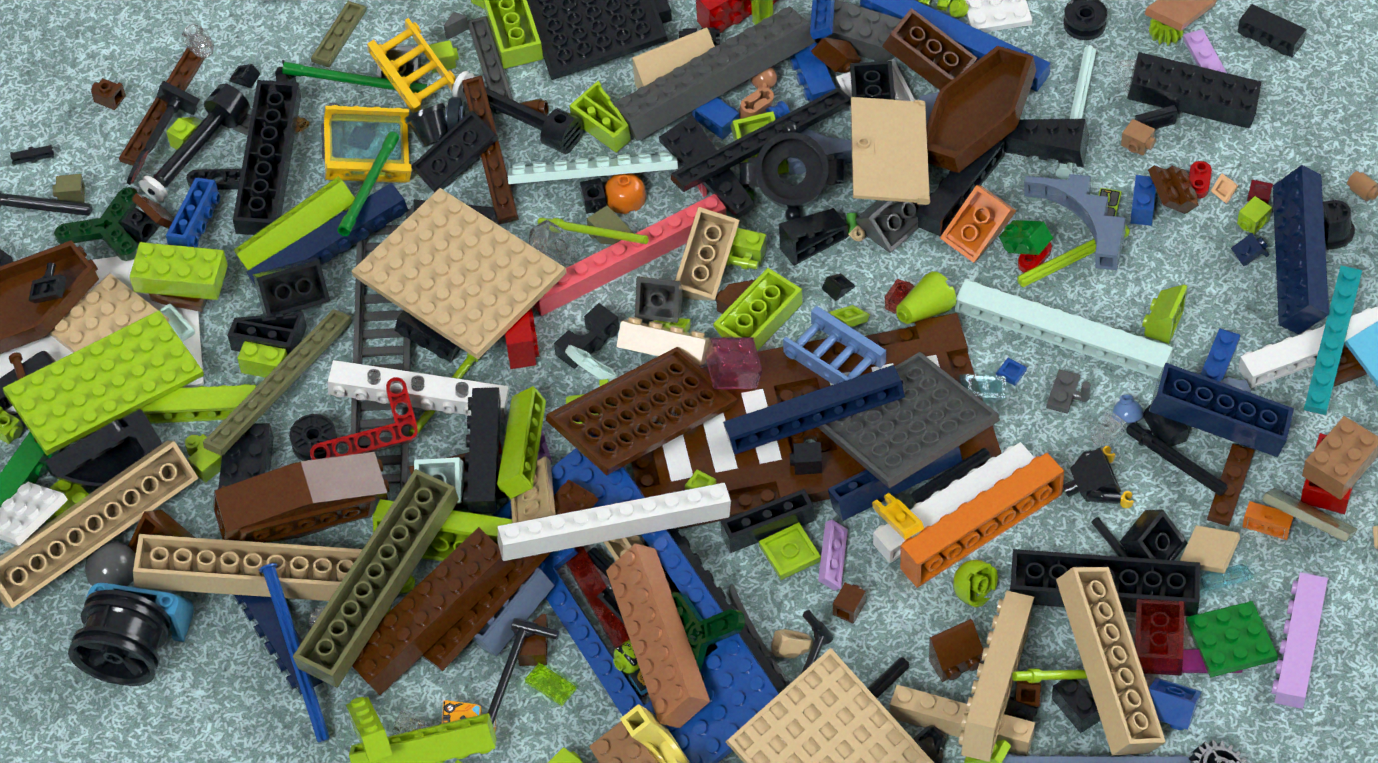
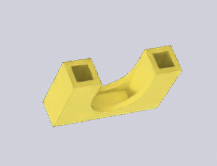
M640 704L620 718L630 735L646 746L659 763H690L666 725L659 724L656 715Z

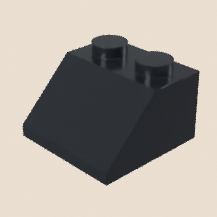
M1163 509L1145 510L1119 541L1132 558L1173 561L1188 544Z

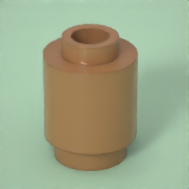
M1356 171L1349 177L1347 185L1350 187V190L1363 200H1374L1378 196V183L1365 173Z

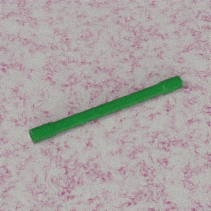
M284 62L282 73L287 75L306 76L395 90L390 81L385 78L309 67L290 62ZM412 82L409 88L413 93H418L425 89L427 84Z
M391 131L387 134L379 154L337 229L340 235L348 236L356 223V218L388 157L399 141L400 137L396 132Z

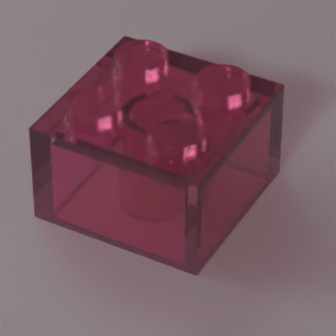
M711 338L705 357L713 388L756 389L763 371L754 338Z

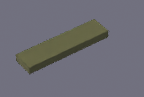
M347 1L312 55L311 62L330 68L367 11L366 6Z

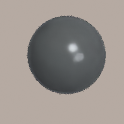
M107 542L92 552L85 564V575L90 585L108 583L128 586L134 581L135 552L129 546L120 542Z

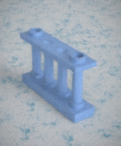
M817 305L811 310L812 325L795 342L787 337L783 339V352L788 358L795 359L833 385L860 376L870 364H874L881 369L886 363V350ZM818 331L828 334V338L813 353L803 348ZM835 342L845 345L846 348L830 365L820 359ZM853 353L862 356L864 359L847 376L837 370Z

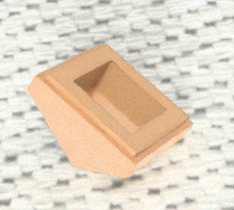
M1222 173L1211 189V192L1225 203H1228L1238 185Z

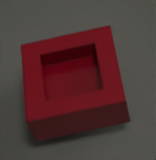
M1252 180L1247 201L1256 196L1269 204L1273 184Z

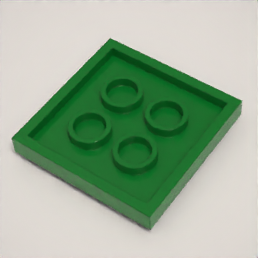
M1253 601L1186 617L1185 623L1196 648L1200 652L1210 678L1278 660V654Z

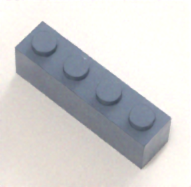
M536 568L474 636L473 639L483 650L497 657L515 635L511 630L513 619L527 620L554 587L553 583L541 569Z

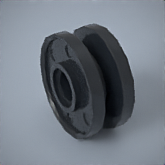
M1071 0L1067 3L1063 19V26L1067 34L1079 40H1092L1104 33L1106 29L1107 8L1100 0Z
M309 414L295 421L290 429L289 437L293 453L298 459L307 461L311 460L310 450L315 444L336 439L337 434L333 422L328 417L321 414ZM318 449L314 453L316 459H323L327 455V452L323 449Z

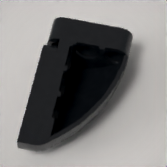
M137 409L123 418L111 422L43 463L50 475L56 479L84 487L99 488L156 449L162 442L141 409Z

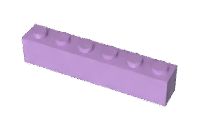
M1300 572L1298 581L1293 580L1291 594L1295 595V599L1289 600L1287 614H1291V619L1286 620L1283 633L1288 635L1287 640L1282 639L1279 653L1284 655L1283 660L1278 659L1275 673L1280 674L1279 680H1274L1271 694H1276L1274 703L1303 709L1328 581L1326 577Z

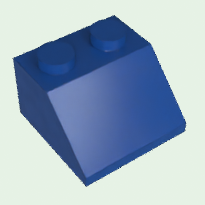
M1156 677L1149 687V692L1159 723L1161 721L1168 723L1171 728L1176 730H1188L1202 691Z

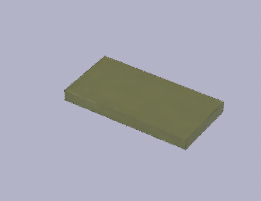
M1275 488L1266 492L1262 499L1263 502L1344 542L1354 537L1357 528Z

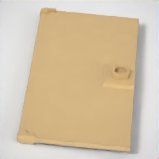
M851 97L853 198L914 202L923 205L930 203L925 101Z

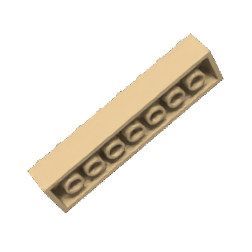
M1073 567L1057 578L1056 581L1111 754H1148L1166 743L1110 569L1109 567Z
M1006 591L1004 600L999 599L997 613L999 615H994L992 623L994 631H989L987 645H989V648L984 647L982 655L984 664L979 663L976 677L979 680H974L971 694H974V697L969 696L966 711H969V713H964L961 722V728H965V731L961 730L958 744L962 745L961 755L990 762L1014 682L1012 680V673L1018 669L1029 632L1034 601L1033 596Z

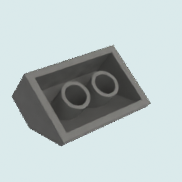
M876 200L855 220L868 238L891 253L919 228L916 214L918 208L923 206V204Z

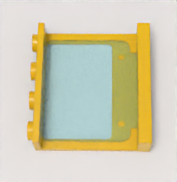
M325 106V180H333L339 176L344 181H364L382 148L387 134L393 131L400 138L376 182H410L412 168L411 164H409L408 123L406 124L404 120L405 117L409 116V109Z

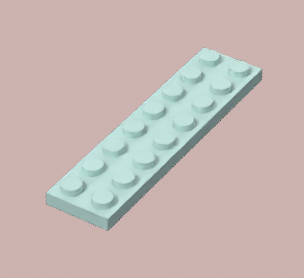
M661 151L659 155H651L648 152L639 153L638 157H630L629 154L618 155L617 159L601 156L597 157L595 161H588V158L576 159L572 163H567V160H558L550 165H546V162L533 163V166L525 167V164H515L508 170V184L678 169L677 157H674L669 151Z

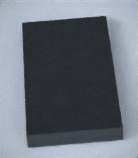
M472 110L413 163L411 168L435 193L439 188L444 189L499 138Z

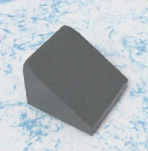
M453 12L444 24L446 39H450L469 29L467 17Z

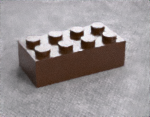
M912 8L882 45L884 49L938 90H941L977 60V57Z

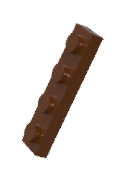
M1232 444L1220 479L1227 484L1228 489L1222 496L1215 493L1207 517L1208 521L1230 526L1254 455L1253 449Z

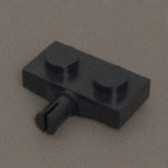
M47 263L45 275L40 279L32 281L28 301L40 303L63 297L67 277L60 274L54 276L56 264Z

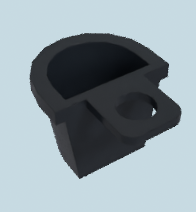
M444 103L425 108L404 118L405 123L410 124L422 147L438 142L448 132L443 112L446 109Z
M1340 200L1323 201L1325 244L1327 250L1347 246L1355 234V228L1351 221L1350 207Z

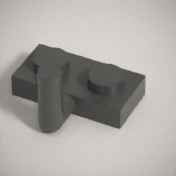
M1059 369L1046 408L1068 414L1073 399L1083 402L1089 400L1090 382L1084 381L1081 386V392L1076 391L1080 381V374Z

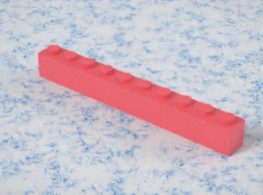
M713 194L635 233L648 236L647 244L621 240L567 267V273L534 305L535 308L543 316L686 244L698 207L726 215V207Z

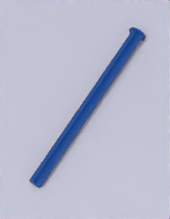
M271 563L261 567L259 571L264 574L317 742H324L329 740V733L310 674L298 669L293 659V655L299 648L300 643L277 575L276 568L278 565L277 563Z

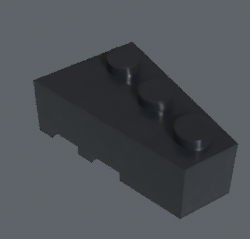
M834 208L779 223L780 250L793 266L848 238V225Z

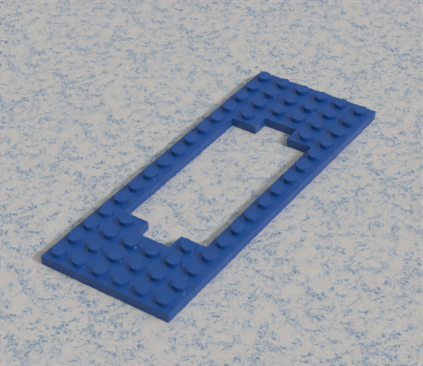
M577 448L551 468L554 495L569 479L598 498V501L592 508L645 498L624 466L606 476ZM511 500L497 510V513L492 514V516L512 519ZM667 529L641 534L649 547L656 549L660 563L679 591L689 598L703 620L723 612ZM575 548L551 552L537 567L543 571L554 585L546 596L547 601L622 716L638 704L655 714L651 700L644 704L625 673L615 667L613 663L614 656L557 571L578 552ZM739 633L716 642L715 644L718 648L704 658L700 672L705 678L703 682L710 702L682 727L677 728L666 725L690 763H718L733 751L726 741L779 694V691Z

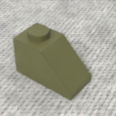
M608 206L587 218V226L633 233ZM589 235L592 239L596 238L600 244L613 245L621 241Z

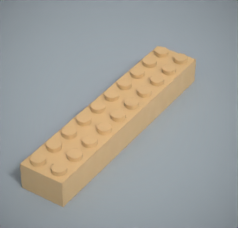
M175 441L164 442L35 531L20 546L15 545L0 556V599L5 607L14 608L140 520L144 511H153L197 480L198 476Z
M139 534L133 568L134 588L271 597L264 574L259 569L265 565L277 563L276 571L285 598L329 601L363 549Z

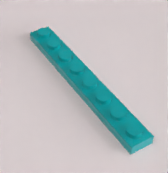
M1340 266L1329 315L1327 316L1304 406L1305 411L1322 415L1327 414L1362 275V270Z

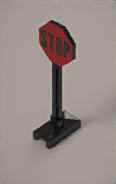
M162 81L157 98L168 103L167 109L147 141L145 148L137 157L128 176L127 184L131 185L134 183L147 155L154 149L174 113L181 109L194 115L198 109L199 98Z

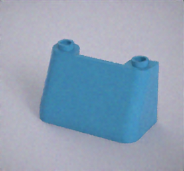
M108 583L94 584L88 591L87 597L91 593L100 590H119L142 596L154 602L171 619L172 625L170 630L172 631V639L180 642L185 641L194 614V607L189 598L167 592Z

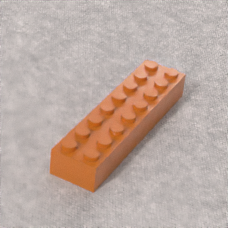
M1048 453L1033 458L1025 467L1016 469L1012 475L997 481L987 491H981L970 502L962 503L956 511L951 514H945L934 525L926 526L915 537L906 539L901 545L900 569L916 588L923 585L1061 496L1064 470Z

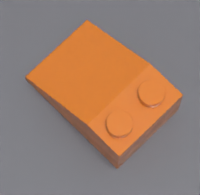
M976 185L940 239L975 263L1006 227L1016 210L983 186Z

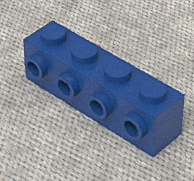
M194 179L166 234L168 245L197 248L199 239L204 234L209 219L212 218L216 205L220 203L221 195L218 192L215 180Z

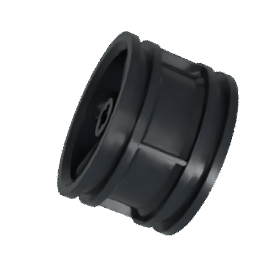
M100 590L88 595L81 612V621L84 626L74 633L68 649V656L72 663L84 673L104 682L125 686H141L150 683L155 677L156 669L160 662L157 649L166 643L172 622L169 615L154 602L125 591Z

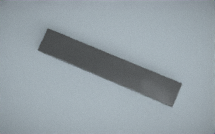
M487 16L467 20L487 88L513 100ZM495 110L496 114L502 113L498 110Z

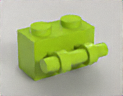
M737 228L726 265L730 266L732 264L741 266V269L749 270V268L757 270L758 265L761 266L767 250L766 234Z

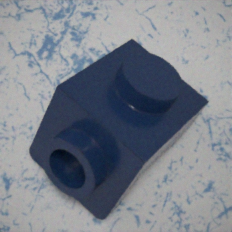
M1250 233L1231 248L1243 266L1248 265L1261 254L1265 257L1270 255L1266 250L1269 246L1261 236L1257 238L1253 233Z

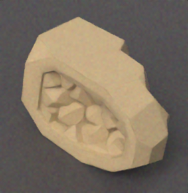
M777 630L771 643L772 653L776 657L794 659L800 654L809 652L812 648L813 640L809 635L799 631Z

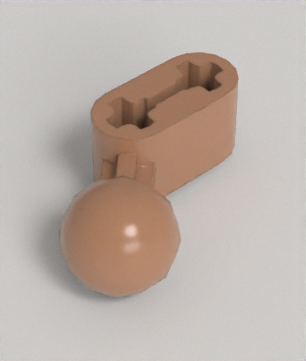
M772 67L751 78L752 84L757 90L741 101L739 109L740 119L766 113V108L772 106L774 93L770 89L777 81L776 72Z

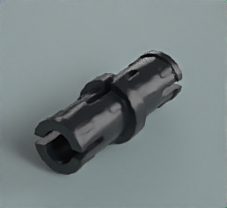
M52 144L33 148L32 146L28 147V150L10 152L12 165L26 162L36 163V160L54 158Z

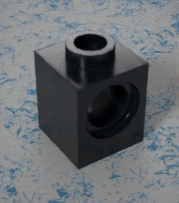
M601 178L580 182L581 196L586 214L596 213L606 206V198Z
M134 208L122 221L125 231L137 243H146L156 232L153 220L145 212Z

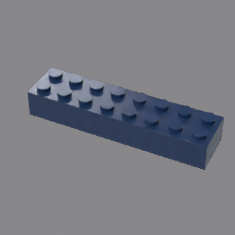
M1304 165L1299 166L1273 185L1279 326L1296 334H1301L1329 315L1322 176Z

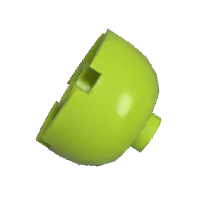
M981 560L966 561L954 573L953 589L955 594L962 602L975 608L983 606L990 599L984 597L991 589L995 591L997 587V570L991 564Z

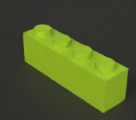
M358 697L353 699L351 703L346 704L353 729L369 762L371 763L393 755L385 729L369 697Z

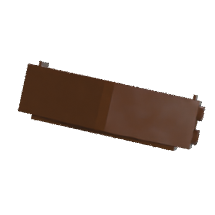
M368 450L366 453L300 461L226 487L222 486V488L214 491L213 510L222 540L263 543L301 538L340 524L372 517L380 499L388 500L387 493L390 492L387 479L383 480L381 474L383 472L381 459L376 458L375 452H369Z

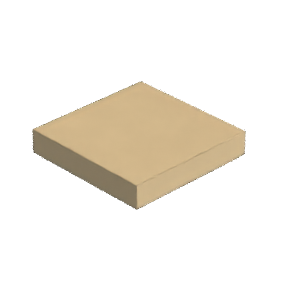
M1196 525L1180 561L1200 562V570L1225 574L1240 540V535L1238 532Z

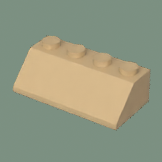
M707 27L633 57L636 87L640 88L655 81L656 78L673 71L674 68L686 64L692 58L698 57L710 48L715 47Z
M698 207L675 281L681 282L683 297L692 300L715 301L740 220Z

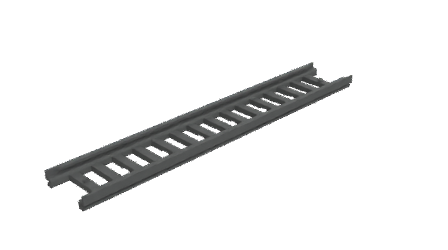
M413 206L406 212V219L413 214ZM386 225L371 235H389L400 225ZM366 239L357 243L356 266L366 258V253L372 252L381 243H366ZM356 279L353 363L363 365V357L403 355V363L369 366L411 372L410 339L394 331L395 328L364 330V322L397 320L403 310L364 312V304L392 302L380 294L365 295V287L368 286ZM403 337V346L363 348V339ZM352 398L350 435L359 433L360 430L374 429L395 423L393 418L361 420V411L391 410L390 404H382L376 401L361 402V400ZM400 405L396 407V410L402 409V415L407 414L409 410L408 407ZM405 426L401 430V433L406 437H409V426ZM379 437L384 443L392 440V437ZM361 438L358 441V446L360 448H367L371 442L368 438ZM409 443L399 445L401 446V455L376 456L377 459H381L383 466L400 465V474H382L383 480L387 479L388 484L400 483V492L408 481Z

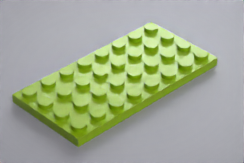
M158 310L3 387V391L46 455H49L203 377L204 372L163 314Z

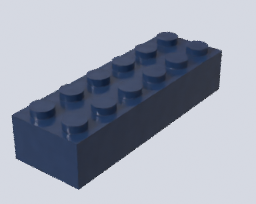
M1166 362L1157 379L1149 412L1275 457L1279 456L1287 441L1294 411L1292 407Z

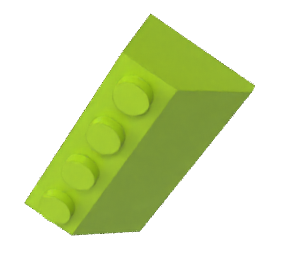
M767 268L713 323V327L728 347L741 357L743 354L757 352L802 305V289L770 268Z

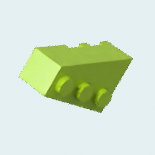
M599 81L595 82L569 105L570 114L582 119L583 129L615 153L631 141L629 125L617 107L613 105L609 95L605 93Z

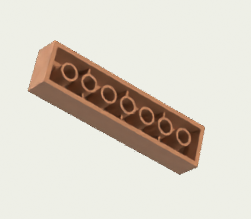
M635 543L606 572L659 724L680 728L707 705L710 699L655 548Z

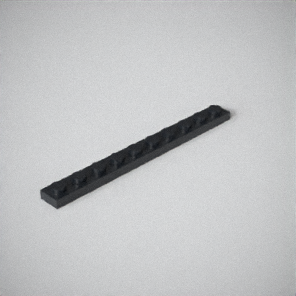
M838 87L671 173V181L685 192L758 154L770 139L783 134L782 127L786 122H795L799 127V132L851 106V98Z

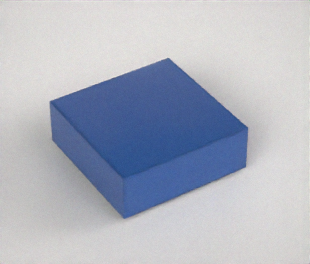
M1007 358L996 372V377L1016 386L1027 371V367Z

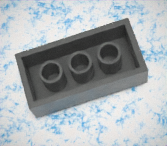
M835 0L833 33L825 38L850 41L858 56L878 62L894 59L895 56L884 49L882 45L902 19ZM817 38L814 40L815 42L819 43L823 38Z

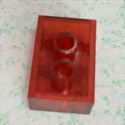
M1137 599L1135 649L1143 674L1182 676L1184 601Z

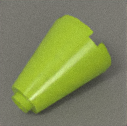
M931 271L925 274L897 306L896 314L898 319L905 324H911L950 311L956 305L957 298L953 286L949 287L945 282L948 279L939 272Z

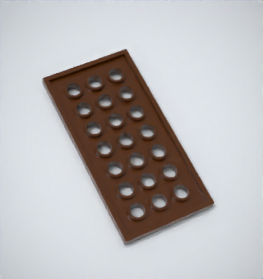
M675 347L547 414L546 421L607 476L736 406L738 399L678 347Z

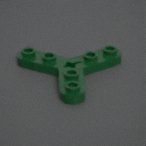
M132 187L120 190L100 218L59 225L54 231L57 242L63 244L71 240L73 243L103 239L121 260L130 261L135 259L138 250L137 243L122 227V221L137 205L132 201L133 196L138 193L137 190Z
M673 592L671 593L697 666L699 671H701L707 647L741 632L745 625V616L741 611L728 609L703 620L685 594Z

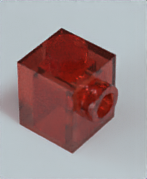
M897 278L885 295V309L896 314L897 306L914 288V285Z

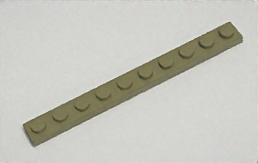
M333 309L203 441L204 448L223 456L352 323L351 316Z

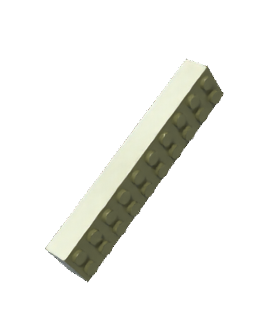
M414 470L293 655L298 669L336 688L339 687L459 501L454 486L422 471Z

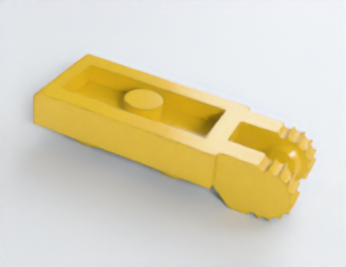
M890 493L884 495L885 502L887 503L886 506L878 500L872 502L873 508L878 515L904 540L924 529L922 521Z

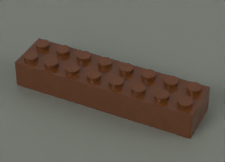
M478 527L382 618L352 667L381 695L516 565L512 560L503 561L499 546Z

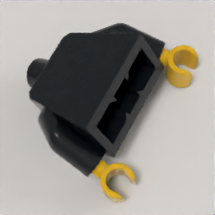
M1105 446L1103 450L1098 448L1096 450L1084 451L1070 468L1074 480L1063 485L1068 497L1080 492L1086 502L1120 503L1123 508H1130L1134 503L1133 500H1126L1131 499L1133 495L1130 491H1125L1123 495H1120L1122 491L1110 465L1115 458V453L1110 454V446Z

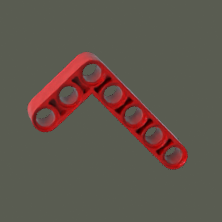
M393 377L386 384V392L395 423L317 443L310 450L311 460L316 459L314 453L318 449L325 450L327 452L325 458L366 453L368 450L369 452H376L414 441L418 435V427L405 381L402 378ZM394 383H398L403 387L402 391L398 394L390 391V386ZM406 405L409 410L407 414L399 415L395 411L396 407ZM403 427H412L414 434L410 437L404 436L401 433ZM381 433H391L393 436L392 440L388 443L382 442L379 438ZM368 438L371 442L370 446L360 448L358 446L359 439ZM340 443L347 444L349 447L347 453L339 454L336 451L337 445Z

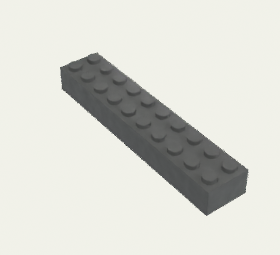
M792 7L783 8L778 13L763 19L760 23L745 29L742 33L727 39L722 44L710 48L704 54L692 58L686 64L674 68L673 71L662 77L656 78L655 81L638 88L637 91L620 98L613 105L617 107L629 125L630 134L639 141L815 43L810 34L809 22Z

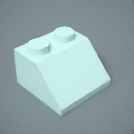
M459 457L414 460V470L417 469L454 486L459 498L457 503H461L465 484L464 462Z

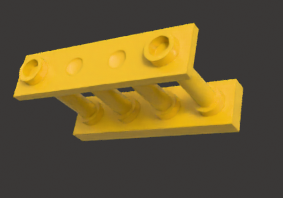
M407 18L405 19V31L384 44L378 45L375 40L367 43V51L411 112L415 113L421 110L423 99L443 86L447 85L452 91L456 78L450 70L447 71L421 36V30L417 23H412ZM412 36L418 46L398 59L389 61L386 56L387 51ZM424 53L430 62L410 75L401 77L397 72L400 66L419 54ZM435 68L442 78L422 91L413 93L409 88L410 84Z

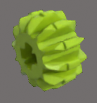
M1153 18L1150 21L1149 35L1152 36L1153 41L1158 40L1159 45L1163 42H1166L1167 46H1169L1170 42L1176 44L1178 39H1181L1184 29L1181 31L1176 30Z

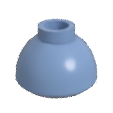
M1129 394L1120 396V401L1115 404L1112 411V418L1123 424L1137 422L1144 415L1141 405Z

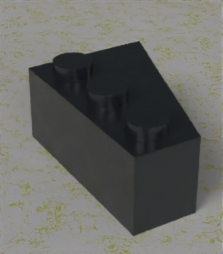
M296 312V315L290 316L276 314V317L262 318V315L234 318L227 336L232 351L240 352L244 341L286 349L288 355L302 341L307 325L303 312Z

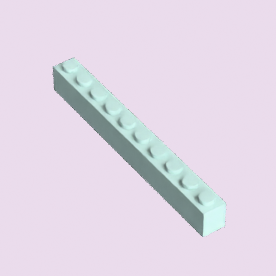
M964 280L956 298L955 312L1155 378L1159 377L1165 362L1170 363L1173 347L1167 346L1164 343H1158L1143 336H1136L1124 330L1106 326L1100 322H1093L1081 316L1063 312L1060 309L1050 308L1039 302H1032L1017 295L1004 293L998 289L980 285L977 282Z

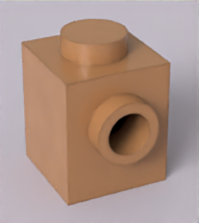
M1132 119L1122 132L1121 146L1133 153L1144 155L1147 150H1151L1155 145V129Z

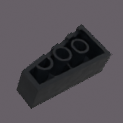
M1020 119L1016 128L1002 140L1005 141L1004 152L1025 157L1034 155L1038 156L1041 160L1047 161L1049 158L1058 160L1061 164L1070 162L1075 163L1077 167L1084 168L1089 132L1086 119Z

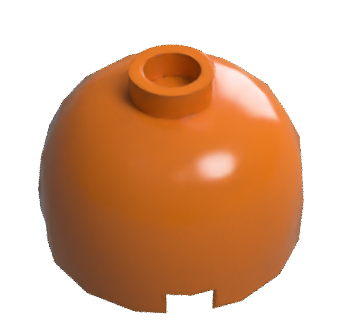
M633 173L613 175L606 182L604 194L607 206L612 211L620 214H629V211H637L645 204V185L637 175Z

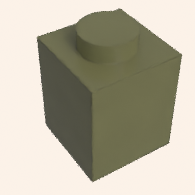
M82 174L56 176V184L52 186L54 197L64 201L85 202V184Z

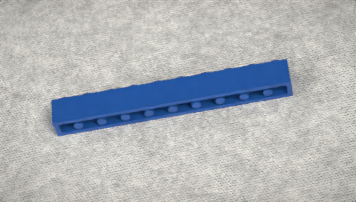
M860 0V7L899 19H903L911 8L977 57L975 62L996 46L1033 56L1036 73L1030 89L1036 92L1050 75V62L918 1Z

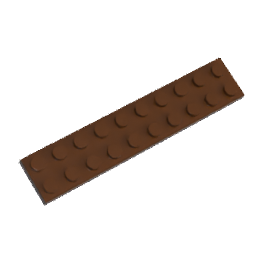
M568 479L554 495L555 514L559 515L590 509L596 504L598 498L593 493ZM551 552L512 559L516 567L421 657L443 672Z

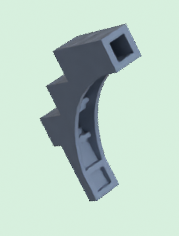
M1069 174L1068 180L1025 176L1024 194L1026 197L1043 198L1056 202L1075 213L1087 225L1096 243L1095 268L1117 270L1125 237V218L1107 216L1108 197L1090 195L1091 176Z

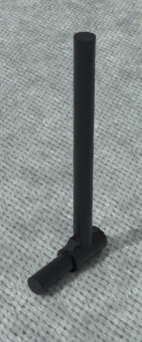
M810 610L804 611L803 617L812 627L815 640L801 674L817 660L822 645L831 643L834 638L828 628L821 621H818Z
M518 618L513 619L511 630L516 637L487 712L490 715L492 724H494L525 637L529 638L536 634L557 640L559 636L558 630L538 626L537 623Z

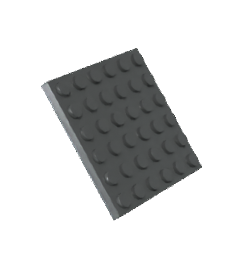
M921 352L895 366L902 382L905 398L817 427L888 488H891L1000 421L999 414Z

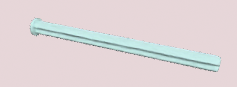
M1091 45L1084 48L1069 119L1083 118L1096 55V49ZM1060 163L1059 168L1056 170V176L1068 180L1069 174H1073V163Z

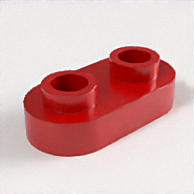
M1204 161L1194 162L1190 167L1189 173L1190 186L1195 190L1198 199L1204 198L1209 192L1212 168Z
M1051 242L1048 243L1039 255L1020 254L1018 257V268L1025 273L1043 264L1051 254Z

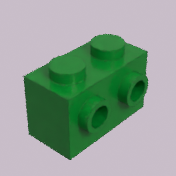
M1013 220L1005 227L999 239L1008 253L1039 255L1053 239V236L1044 221Z

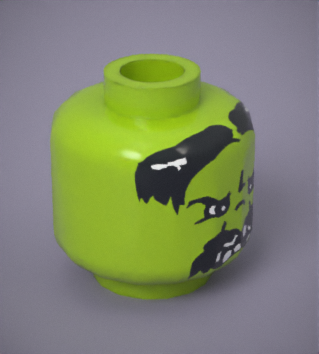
M630 640L616 647L613 659L615 667L627 674L639 669Z

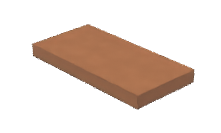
M1156 0L1146 8L1145 15L1181 31L1214 7L1217 0Z

